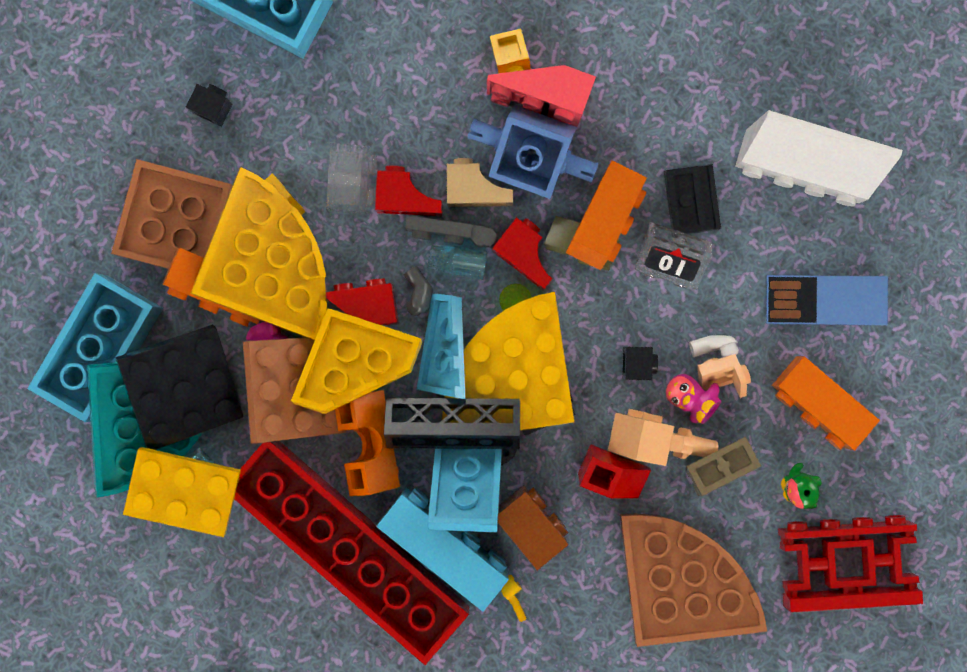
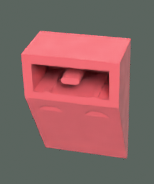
M566 65L488 75L487 94L490 95L492 93L490 100L498 105L509 107L510 102L514 101L522 104L523 108L541 114L544 103H550L548 117L577 127L596 76Z

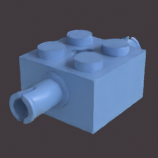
M514 105L502 129L474 118L470 127L471 132L468 133L467 137L470 140L472 139L495 147L496 154L488 177L551 199L560 175L563 176V173L592 183L599 164L571 154L572 150H569L577 127ZM531 149L536 151V155L530 153Z

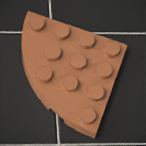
M620 514L634 638L637 647L767 632L764 612L751 582L742 567L716 541L703 532L671 518L650 514Z

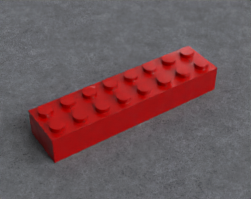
M282 442L262 443L240 468L241 472L234 500L424 665L430 661L468 617L470 606L405 549L377 528L375 523Z

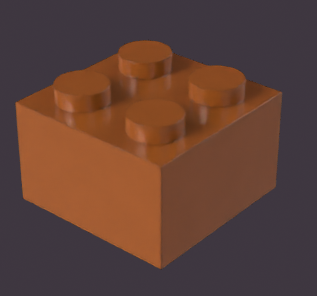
M523 485L499 504L498 523L538 571L569 545L565 537L569 532L555 513L549 516L544 511L547 505L536 489L533 487L528 491Z

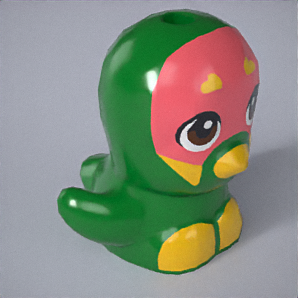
M797 463L791 468L789 475L785 476L781 481V487L784 491L783 497L800 509L817 508L816 503L820 496L819 486H821L822 481L819 476L800 472L804 465L803 463Z

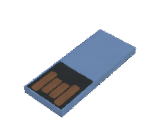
M767 275L766 324L888 325V276Z

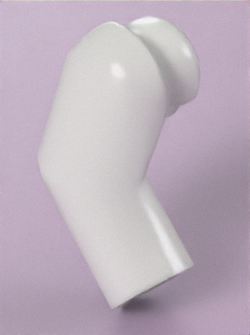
M710 335L689 342L693 357L717 350L721 351L722 357L733 354L737 355L739 352L736 346L738 342L732 336Z

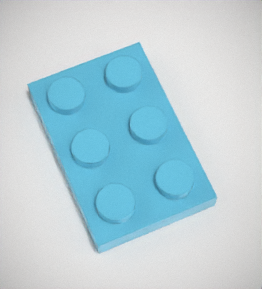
M435 449L428 530L498 531L502 449Z

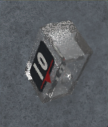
M650 222L637 253L635 270L650 278L658 277L670 281L680 288L697 290L711 260L712 242Z

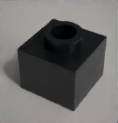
M196 84L186 108L193 114L222 127L233 104L226 98L227 92L219 87L209 84L208 88Z
M623 347L622 379L652 380V374H657L658 355L653 354V347Z

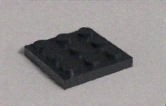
M213 324L115 357L146 448L157 450L244 417L218 331Z

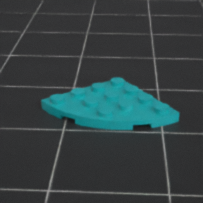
M117 362L87 365L94 490L97 498L129 490L137 451L140 447L146 448ZM202 433L157 449V451L184 456Z

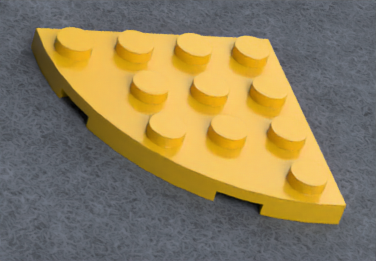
M240 167L190 294L315 341L327 309L326 272L316 239L299 211L273 185L258 175Z
M555 292L534 296L505 309L483 326L464 349L465 398L520 399V430L574 423ZM465 409L458 415L465 423H474L481 416L475 409ZM499 409L492 417L498 423H513V409ZM444 411L442 413V420L448 416Z

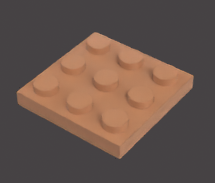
M136 159L111 254L169 269L178 248L185 249L204 258L231 191L232 184Z
M306 337L243 342L251 443L346 433V430L338 431L335 409L323 414L296 405L291 401L314 340Z

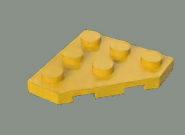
M327 308L291 401L296 405L323 414L337 409L411 373L422 345V339Z

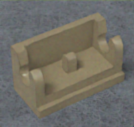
M743 437L686 466L687 469L685 471L693 481L697 495L704 496L761 467V464L747 438Z

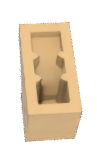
M471 158L454 159V164H447L448 207L513 206V189L501 188L489 182L480 171V163H473Z

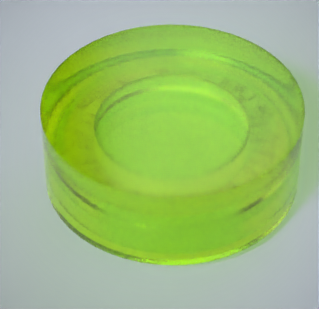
M510 284L502 290L499 304L504 311L532 297L525 286Z

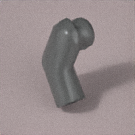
M415 266L404 274L413 287L411 301L407 302L406 307L411 315L419 316L429 309L433 289L419 268Z

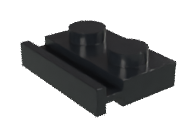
M713 164L665 170L664 178L672 236L720 230L721 223Z

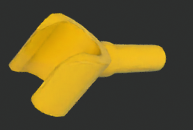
M510 574L508 575L509 580L503 586L501 592L509 600L519 622H523L527 618L515 596L522 587L518 582H515L514 577Z

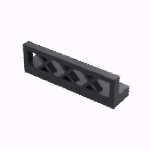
M386 398L384 424L387 448L520 449V399ZM393 408H408L414 416L407 422H393ZM431 409H442L448 416L440 423H431L424 415ZM465 409H475L481 415L474 423H465L458 417ZM499 409H513V423H498L492 415Z

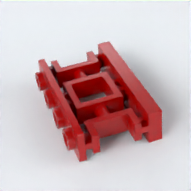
M903 515L885 516V522H873V518L857 517L852 518V524H840V520L825 519L820 520V526L808 527L807 522L793 521L787 523V528H778V535L781 536L780 549L785 552L797 551L798 580L782 581L785 593H782L783 606L792 613L923 604V591L917 587V583H920L919 576L914 573H902L900 544L917 543L916 536H914V531H917V524L906 520V517ZM900 532V534L887 535L888 553L881 554L874 553V539L867 536L859 537V535ZM835 536L833 539H822L823 557L809 558L808 543L802 540L794 541V539ZM861 547L863 576L836 577L834 548ZM889 566L890 581L895 584H904V586L863 588V586H877L875 567ZM810 571H824L825 585L829 588H839V590L797 592L800 590H811Z

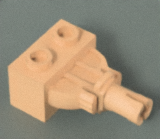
M633 409L628 410V415L615 413L608 451L633 460L663 466L667 464L669 451H673V456L686 459L689 455L706 457L718 451L719 448L716 440L697 437L692 434L690 429L682 427L678 429L677 433H673L674 426L662 423L663 416Z

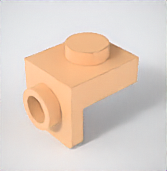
M736 354L720 359L711 358L698 365V382L705 391L713 383H717L719 387L733 383L740 398L747 396V384L751 383L750 374L745 364L740 365Z

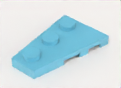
M432 294L416 390L466 399L462 297Z

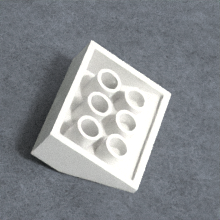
M768 110L746 129L735 167L742 168V174L748 177L760 179L762 175L774 178L773 183L778 186L792 188L793 184L805 187L804 192L806 194L816 197H824V194H829L837 197L836 202L839 204L855 206L856 203L864 202L871 197L900 159L903 150Z

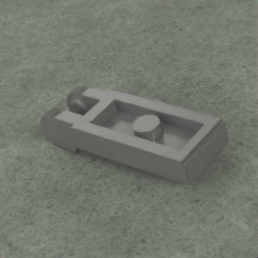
M409 216L406 219L405 229L408 232H412V238L431 240V235L445 236V243L463 245L464 239L471 240L475 247L478 248L493 247L497 239L495 231L489 227L485 228V226Z

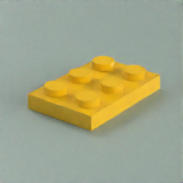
M140 447L137 451L123 515L224 537L241 470Z

